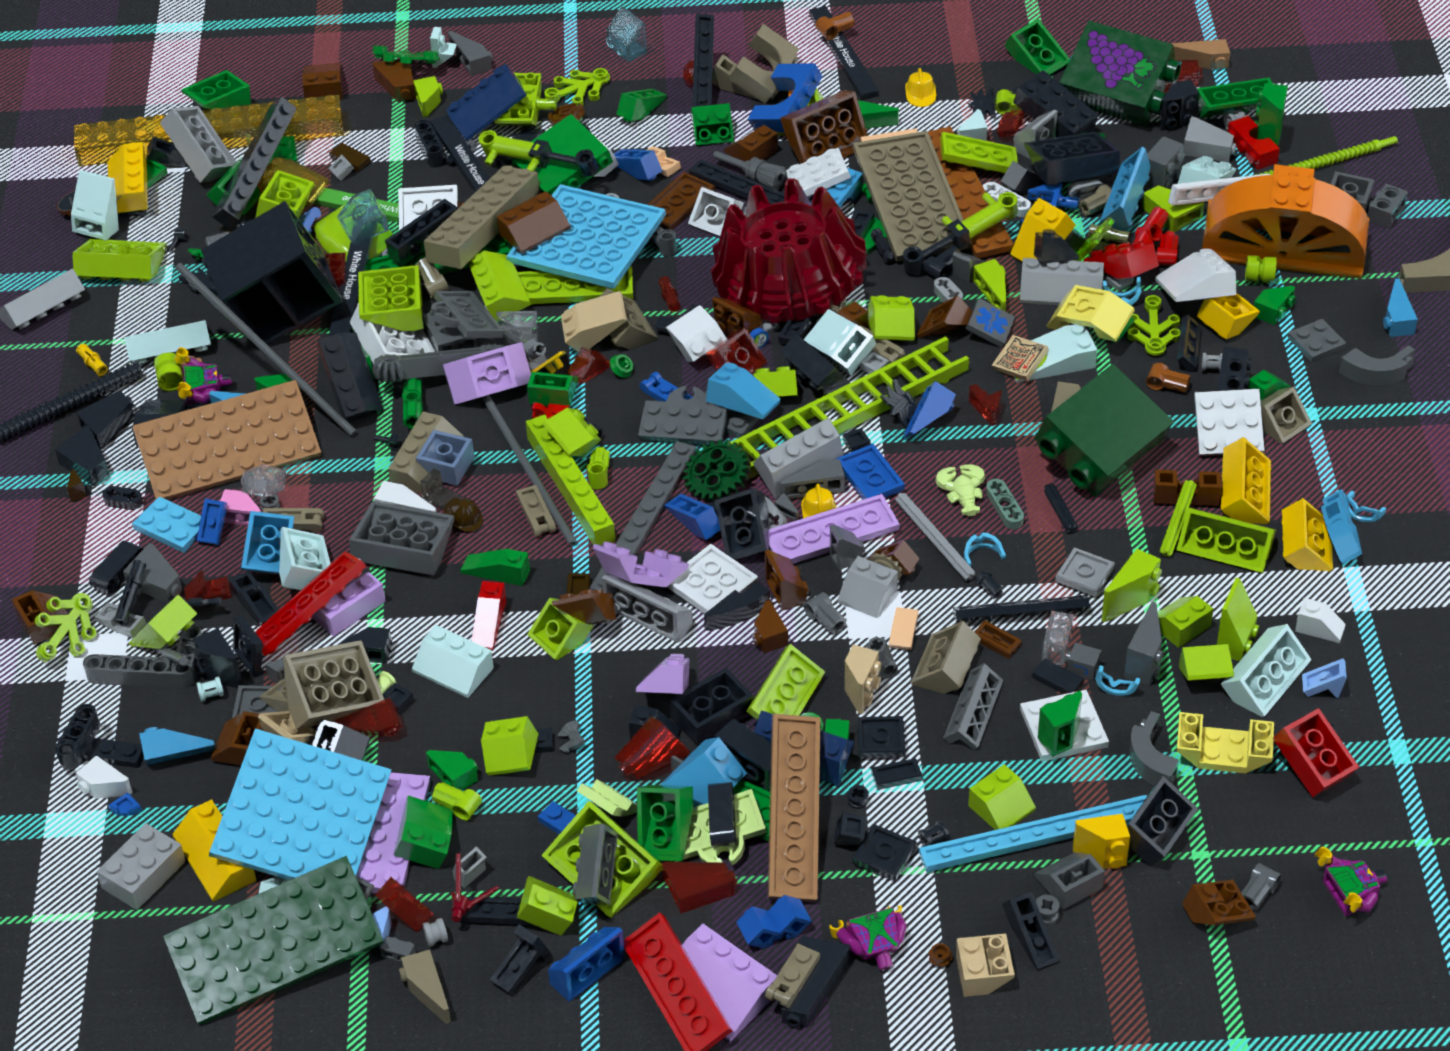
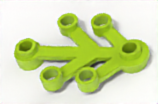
M604 68L595 69L593 73L572 70L570 72V79L562 76L554 78V86L556 88L546 89L544 92L545 99L556 98L558 103L561 97L577 91L576 95L572 98V103H576V106L579 103L584 105L583 97L587 87L593 85L592 90L588 92L589 100L597 101L600 99V88L610 80V74ZM565 85H569V87H566V88H564V89H561V90H558V89H557V88H563Z
M1150 295L1145 298L1144 305L1149 313L1150 325L1141 320L1137 314H1132L1135 321L1130 326L1133 328L1128 329L1127 338L1131 341L1138 340L1145 345L1147 353L1157 356L1165 352L1168 343L1179 341L1180 330L1177 327L1180 325V317L1172 314L1167 320L1158 325L1157 312L1161 308V298L1156 295ZM1137 326L1150 335V338L1141 334L1140 330L1134 327ZM1170 327L1173 328L1169 331V334L1159 338V335Z
M77 593L71 600H60L58 597H52L46 603L49 611L56 612L59 609L72 610L68 615L49 616L47 613H40L36 616L35 624L40 628H44L47 625H60L49 642L41 644L36 649V655L42 662H48L56 656V647L67 632L71 645L69 648L70 653L73 656H79L84 653L85 645L79 641L76 625L78 616L82 625L81 636L84 640H91L97 633L96 629L90 624L89 612L92 610L93 603L87 594ZM52 602H55L57 607H54ZM40 617L45 620V623L41 622ZM86 630L90 631L91 636L86 633ZM75 646L79 648L80 652L76 651Z

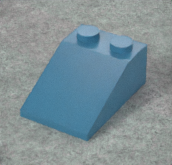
M725 363L708 379L706 402L760 419H764L780 403V398L746 369L738 367L736 364Z
M250 511L241 570L279 574L282 527L294 529V516Z
M717 737L704 740L660 785L693 786L694 808L708 803V784L732 782L734 787L747 772L723 741Z

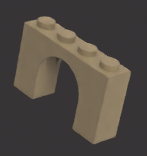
M762 24L748 46L763 55L771 63L773 71L763 70L743 56L728 79L766 104L769 98L773 100L778 93V89H776L777 87L771 79L774 70L778 64H795L798 59L796 54L799 48Z

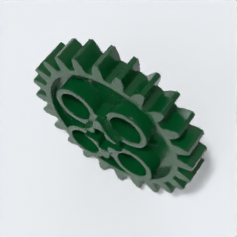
M719 439L715 445L711 441L709 447L705 444L702 445V451L696 449V456H689L692 462L685 463L688 469L683 470L685 474L683 480L686 483L685 487L698 501L702 499L704 503H707L710 499L711 502H715L714 500L730 496L732 492L739 493L737 488L745 487L742 481H749L746 474L751 473L749 468L751 463L748 460L747 453L736 442L731 444L727 440L723 444L722 440Z

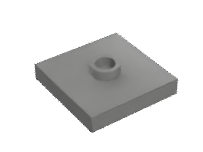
M1074 547L1057 573L1055 581L1096 597L1114 569L1115 562Z

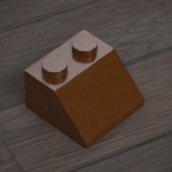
M762 125L724 149V152L742 161H750L753 157L765 160L778 151V133Z
M771 550L764 551L765 581L781 611L803 605L806 602V594L809 593L807 583L801 580L798 567L793 566L790 558Z

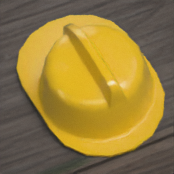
M918 68L917 72L909 76L906 83V98L913 106L927 107L936 100V88L932 76Z
M816 484L815 488L810 489L806 493L801 504L803 519L836 508V502L828 489L821 488L819 484Z

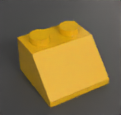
M1236 293V295L1205 298L1197 317L1205 325L1214 329L1220 337L1228 339L1239 335L1257 317L1260 311Z
M1123 813L1075 820L1073 853L1091 854L1103 869L1127 866L1130 834Z

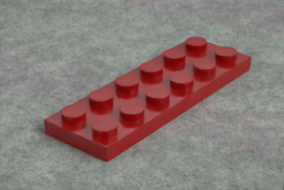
M345 551L261 625L255 633L263 642L262 655L266 657L268 654L274 653L278 649V645L285 639L292 637L299 626L309 622L312 615L318 609L324 608L335 594H339L345 589L346 584L358 578L366 567L362 560Z
M659 912L623 940L625 950L684 1051H707L733 1032L662 913Z

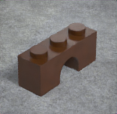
M1155 470L1153 503H1177L1184 482L1177 479V470ZM1199 471L1198 478L1194 481L1197 486L1190 505L1219 506L1222 488L1221 472Z

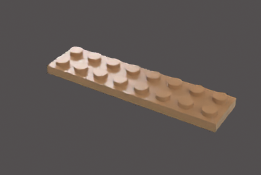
M773 714L768 899L778 900L783 895L800 899L801 902L816 903L820 717Z

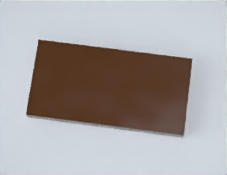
M683 172L647 205L665 209L666 216L659 226L664 230H673L692 213L701 187L715 191V185Z

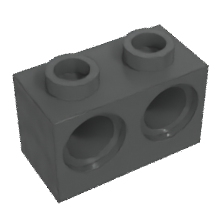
M1385 184L1382 190L1377 191L1374 200L1370 201L1367 205L1366 212H1368L1369 222L1389 229L1404 209L1408 191Z

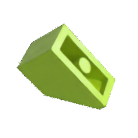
M435 76L413 80L415 96L423 118L427 117L441 102L440 94H443L441 83H437Z

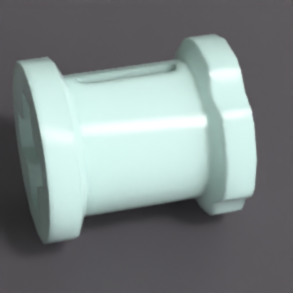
M219 676L209 682H196L201 702L210 697L224 696Z

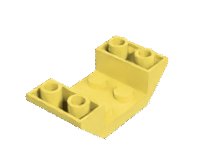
M1075 285L1064 296L1048 322L1047 328L1057 330L1063 326H1068L1070 323L1094 328L1098 338L1116 341L1135 309L1110 291Z
M1179 713L1177 752L1197 768L1246 774L1272 762L1274 722L1250 719L1249 731L1203 727V714Z

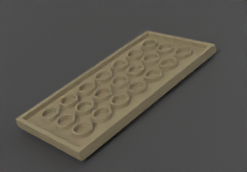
M928 131L853 143V151L890 247L895 255L896 262L903 261V252L908 247L915 246L923 251L947 237V227L942 222L944 216H948L952 221L956 219L963 221ZM970 239L969 245L960 250L971 249L972 239ZM951 243L945 246L944 248L938 250L937 252L933 253L932 255L941 254L948 247H952L954 245Z

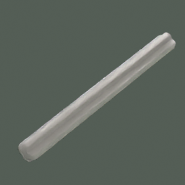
M899 493L895 498L896 503L965 581H971L975 576V571L906 493Z

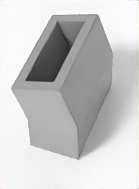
M477 847L461 859V886L464 888L486 870L485 860L487 857ZM456 864L453 869L454 880L456 875Z

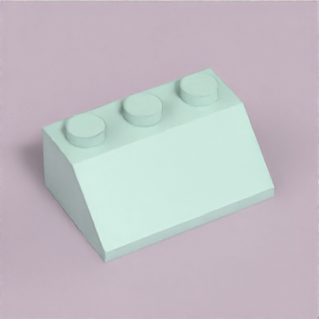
M435 625L421 642L412 672L468 698L494 668L492 651Z

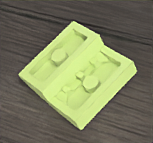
M597 779L592 787L581 783L577 792L614 816H628L637 812L636 803Z

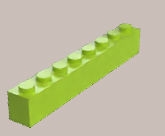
M546 415L527 420L526 431L528 441L593 546L594 544L603 545L604 542H615L614 523L571 455L566 453L543 426L542 423L548 419Z

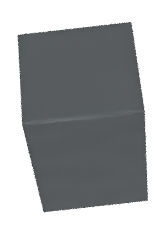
M783 493L775 501V505L785 517L797 521L798 510L786 494Z

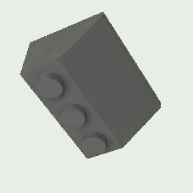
M605 824L583 827V834L579 836L581 852L580 858H577L576 861L578 878L577 882L573 885V895L575 900L580 903L610 905L618 833Z

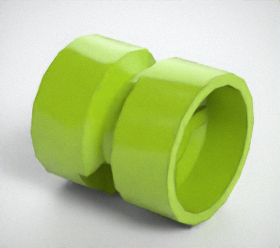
M1248 255L1245 281L1257 282L1261 279L1263 283H1274L1276 257L1260 259L1259 256Z
M170 352L158 355L154 361L157 383L164 391H175L179 383L184 382L182 365L175 361L176 354Z

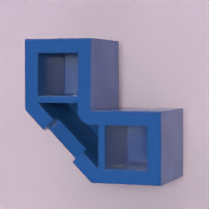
M783 895L769 910L752 906L745 911L744 915L737 921V924L748 945L765 949L773 946V941L786 937L787 940L797 937L812 921L800 899Z

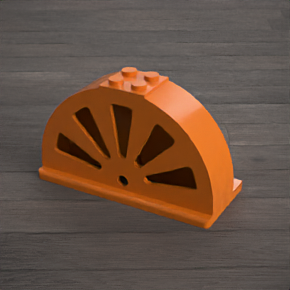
M1274 164L1273 175L1255 176L1234 182L1220 190L1212 200L1209 199L1202 249H1212L1226 263L1246 265L1248 255L1259 256L1260 259L1276 257V269L1361 278L1365 264L1369 218L1363 207L1351 195L1331 184L1313 178L1314 169ZM1254 229L1266 230L1273 240H1268ZM1228 231L1262 246L1224 239L1219 236L1222 232ZM1281 231L1291 232L1292 234L1289 239H1283ZM1306 235L1319 236L1305 243H1298ZM1347 245L1351 252H1311L1307 250Z

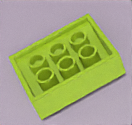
M90 239L73 252V270L81 279L100 277L101 280H110L114 277L119 278L121 281H129L131 278H136L141 282H148L158 273L167 248V242Z
M418 265L358 272L360 319L400 331L423 329L422 287Z
M588 801L542 856L574 885L578 878L576 861L577 858H580L579 836L583 834V827L605 824L616 831L618 838L610 905L595 904L611 918L643 891L665 866L598 806Z

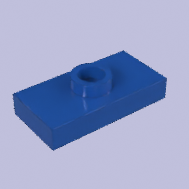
M204 499L197 536L198 542L220 545L227 502Z

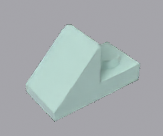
M434 27L430 37L431 51H437L440 60H436V63L432 64V68H437L452 57L456 48L455 43H445V36L442 35L441 27Z

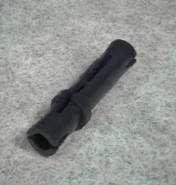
M133 560L129 576L125 578L124 583L126 585L113 619L117 624L127 625L138 589L142 587L143 582L141 580L147 565L141 560Z

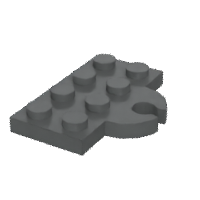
M472 291L435 292L434 299L437 302L432 304L430 316H434L433 320L447 327L458 328L464 337L470 340L476 338H486L489 340L503 338L504 330Z
M682 386L675 389L668 396L666 402L645 401L638 433L639 440L678 441L710 445V442L713 441L716 445L719 439L723 440L728 408L719 405H709L706 402L704 392L695 386L692 389L693 398L684 399L687 395V388Z

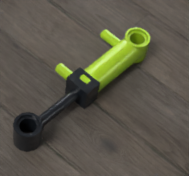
M493 130L485 131L479 136L480 145L487 156L485 160L487 166H491L495 158L500 155L530 161L527 167L529 171H534L536 167L546 168L550 160L574 164L578 167L580 174L585 177L593 176L599 169L595 156L589 149L579 151L574 157L552 152L548 141L536 139L533 143L498 136Z
M1005 192L999 195L998 201H995L989 193H984L982 199L989 205L963 221L959 219L952 221L948 216H944L942 222L947 227V237L923 251L915 246L906 248L903 252L904 270L908 274H918L923 270L925 258L951 243L960 250L969 245L970 239L1002 220L1014 219L1018 214L1017 196L1014 193Z

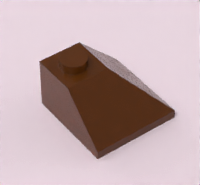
M957 295L930 309L916 336L918 338L952 333L960 328L965 329L973 311Z

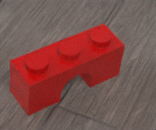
M1249 116L1229 122L1227 132L1234 135L1233 143L1236 144L1238 151L1257 170L1278 163L1280 148L1269 137L1262 140L1257 139L1259 126Z

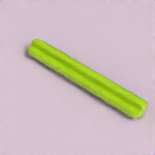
M1186 480L1182 486L1159 551L1164 557H1170L1173 554L1187 508L1190 506L1197 486L1192 480Z

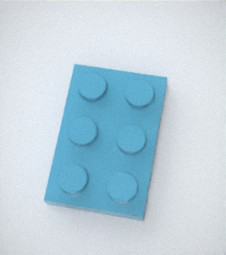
M158 497L132 523L134 530L185 553L197 540L201 515L162 497Z

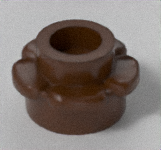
M943 943L933 945L928 952V956H930L929 961L935 966H947L953 957L950 948Z

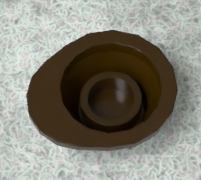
M465 496L457 497L450 500L445 506L444 514L454 516L453 527L463 532H475L481 527L483 522L482 514L474 500Z

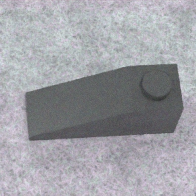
M448 32L449 43L456 44L454 54L471 76L492 70V54L482 44L455 32Z
M840 459L817 462L780 481L781 495L785 493L789 499L805 497L810 489L815 488L816 484H819L821 488L828 489L831 493L845 492V475Z

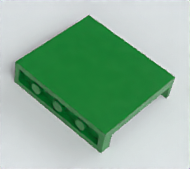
M572 114L531 141L533 143L536 139L548 141L552 152L574 157L579 151L589 149L593 152L599 167L597 173L613 163L609 150ZM510 158L514 168L527 169L530 161ZM550 160L546 168L536 167L534 172L538 173L539 189L542 192H548L551 196L560 184L577 188L593 177L582 176L578 167L574 164Z

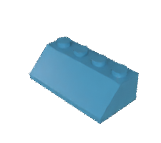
M1141 147L1121 163L1099 221L1105 227L1111 226L1113 229L1120 231L1128 230L1133 223L1131 219L1139 207L1137 203L1144 194L1143 187L1150 177L1148 174L1151 166L1146 148Z

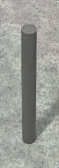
M163 646L161 649L153 648L154 651L180 665L188 663L187 657L166 646Z

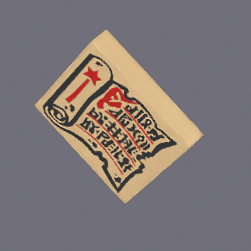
M1013 335L992 364L993 370L1028 381L1048 353V346Z

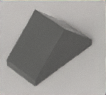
M954 251L953 276L970 283L973 280L974 266L985 261L969 254Z

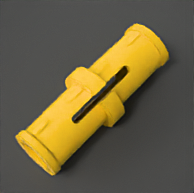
M83 343L77 347V354L84 359L86 366L92 368L98 376H103L108 372L107 365L100 360V356L93 352L87 344Z

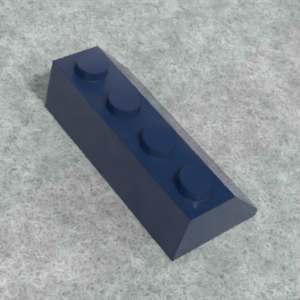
M504 64L502 67L496 68L488 78L482 79L475 88L468 90L461 99L451 103L446 110L450 119L466 141H468L527 96L517 76Z
M761 710L754 733L765 737L771 743L773 713ZM820 730V780L840 786L854 741Z

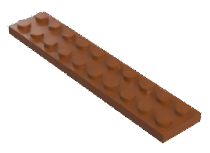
M951 126L928 131L963 220L989 206L982 199L983 194L986 192L973 167L942 160L940 136L942 132L954 134ZM1002 221L971 238V250L976 258L1010 252L1014 246Z

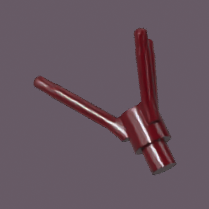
M460 853L456 854L455 892L451 893L453 901L451 919L454 922H460L466 910H470L475 904L499 890V886H495L472 901L462 896Z

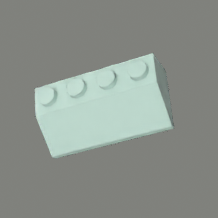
M205 320L124 337L129 361H135L138 364L147 363L146 359L154 357L156 359L162 353L170 352L176 354L179 347H183L186 350L195 349V352L208 350L207 346L211 345Z
M1288 624L1271 627L1263 633L1233 669L1234 677H1226L1221 685L1234 703L1264 717L1312 659Z

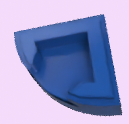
M129 793L124 794L108 805L112 813L120 816H131L142 812L141 806Z

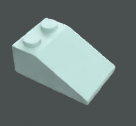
M282 527L279 569L281 583L283 587L288 589L302 590L330 565L324 536Z

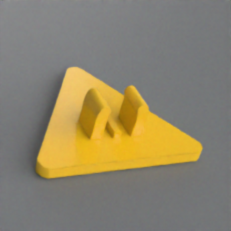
M560 351L532 370L531 373L537 372L546 367L549 373L556 372L552 364L554 363L557 369L562 368L563 363L560 357L565 355L566 352Z

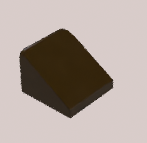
M74 470L70 472L67 487L71 502H76L86 497L83 482Z

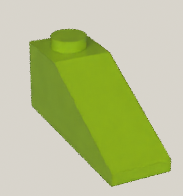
M996 259L975 265L973 269V282L992 305L1006 312V272L1004 267L1000 266Z

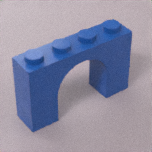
M815 63L777 65L771 76L772 81L778 91H793V93L786 100L776 105H755L748 117V121L753 129L765 125L775 132H784L780 118L806 107L823 77Z

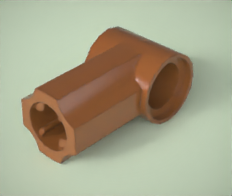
M850 12L830 19L823 16L817 20L815 28L827 40H832L837 36L838 32L852 28L855 21Z
M1154 363L1146 379V384L1153 390H1161L1165 387L1186 393L1191 376L1170 371L1163 363Z

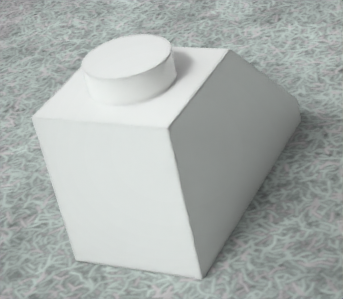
M1304 598L1298 613L1295 631L1340 643L1346 624L1326 603Z
M95 756L76 772L78 788L84 794H90L95 799L120 797L126 793L132 794L129 779L98 756Z

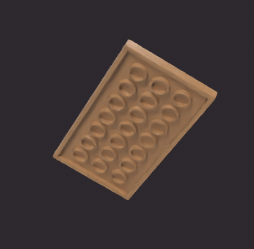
M296 380L132 426L155 499L158 497L166 500L321 456V450Z

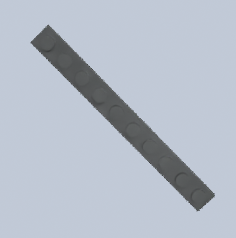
M676 441L618 539L616 548H626L630 550V554L637 555L663 511L664 505L668 502L684 475L683 470L687 469L685 463L692 461L689 456H695L696 446ZM602 567L590 589H593V591L603 590L602 577L611 574L606 573Z

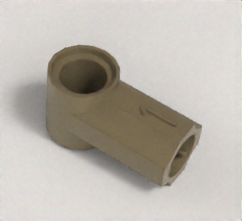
M1107 184L1101 185L1095 194L1081 200L1079 207L1082 213L1088 216L1105 208L1112 188Z
M426 257L415 264L419 266L420 276L431 299L434 298L436 291L450 290L443 275L439 274L434 263L427 262Z

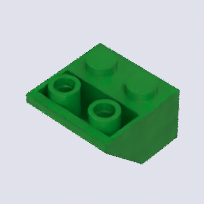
M730 103L691 108L692 129L696 145L734 141Z
M532 372L527 385L529 404L541 403L544 406L559 404L569 405L570 407L578 383V376Z
M1081 691L1068 694L1062 699L1047 703L1040 708L1037 738L1052 757L1073 747L1080 724Z

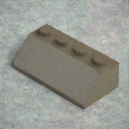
M422 412L388 468L390 482L402 484L415 493L430 496L439 481L416 461L417 455L433 430L464 436L443 416Z

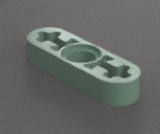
M1000 479L988 481L986 495L1004 525L1009 529L1021 528L1024 522V513L1005 482ZM1005 501V502H1009L1010 505H1009V506H1001L999 503Z

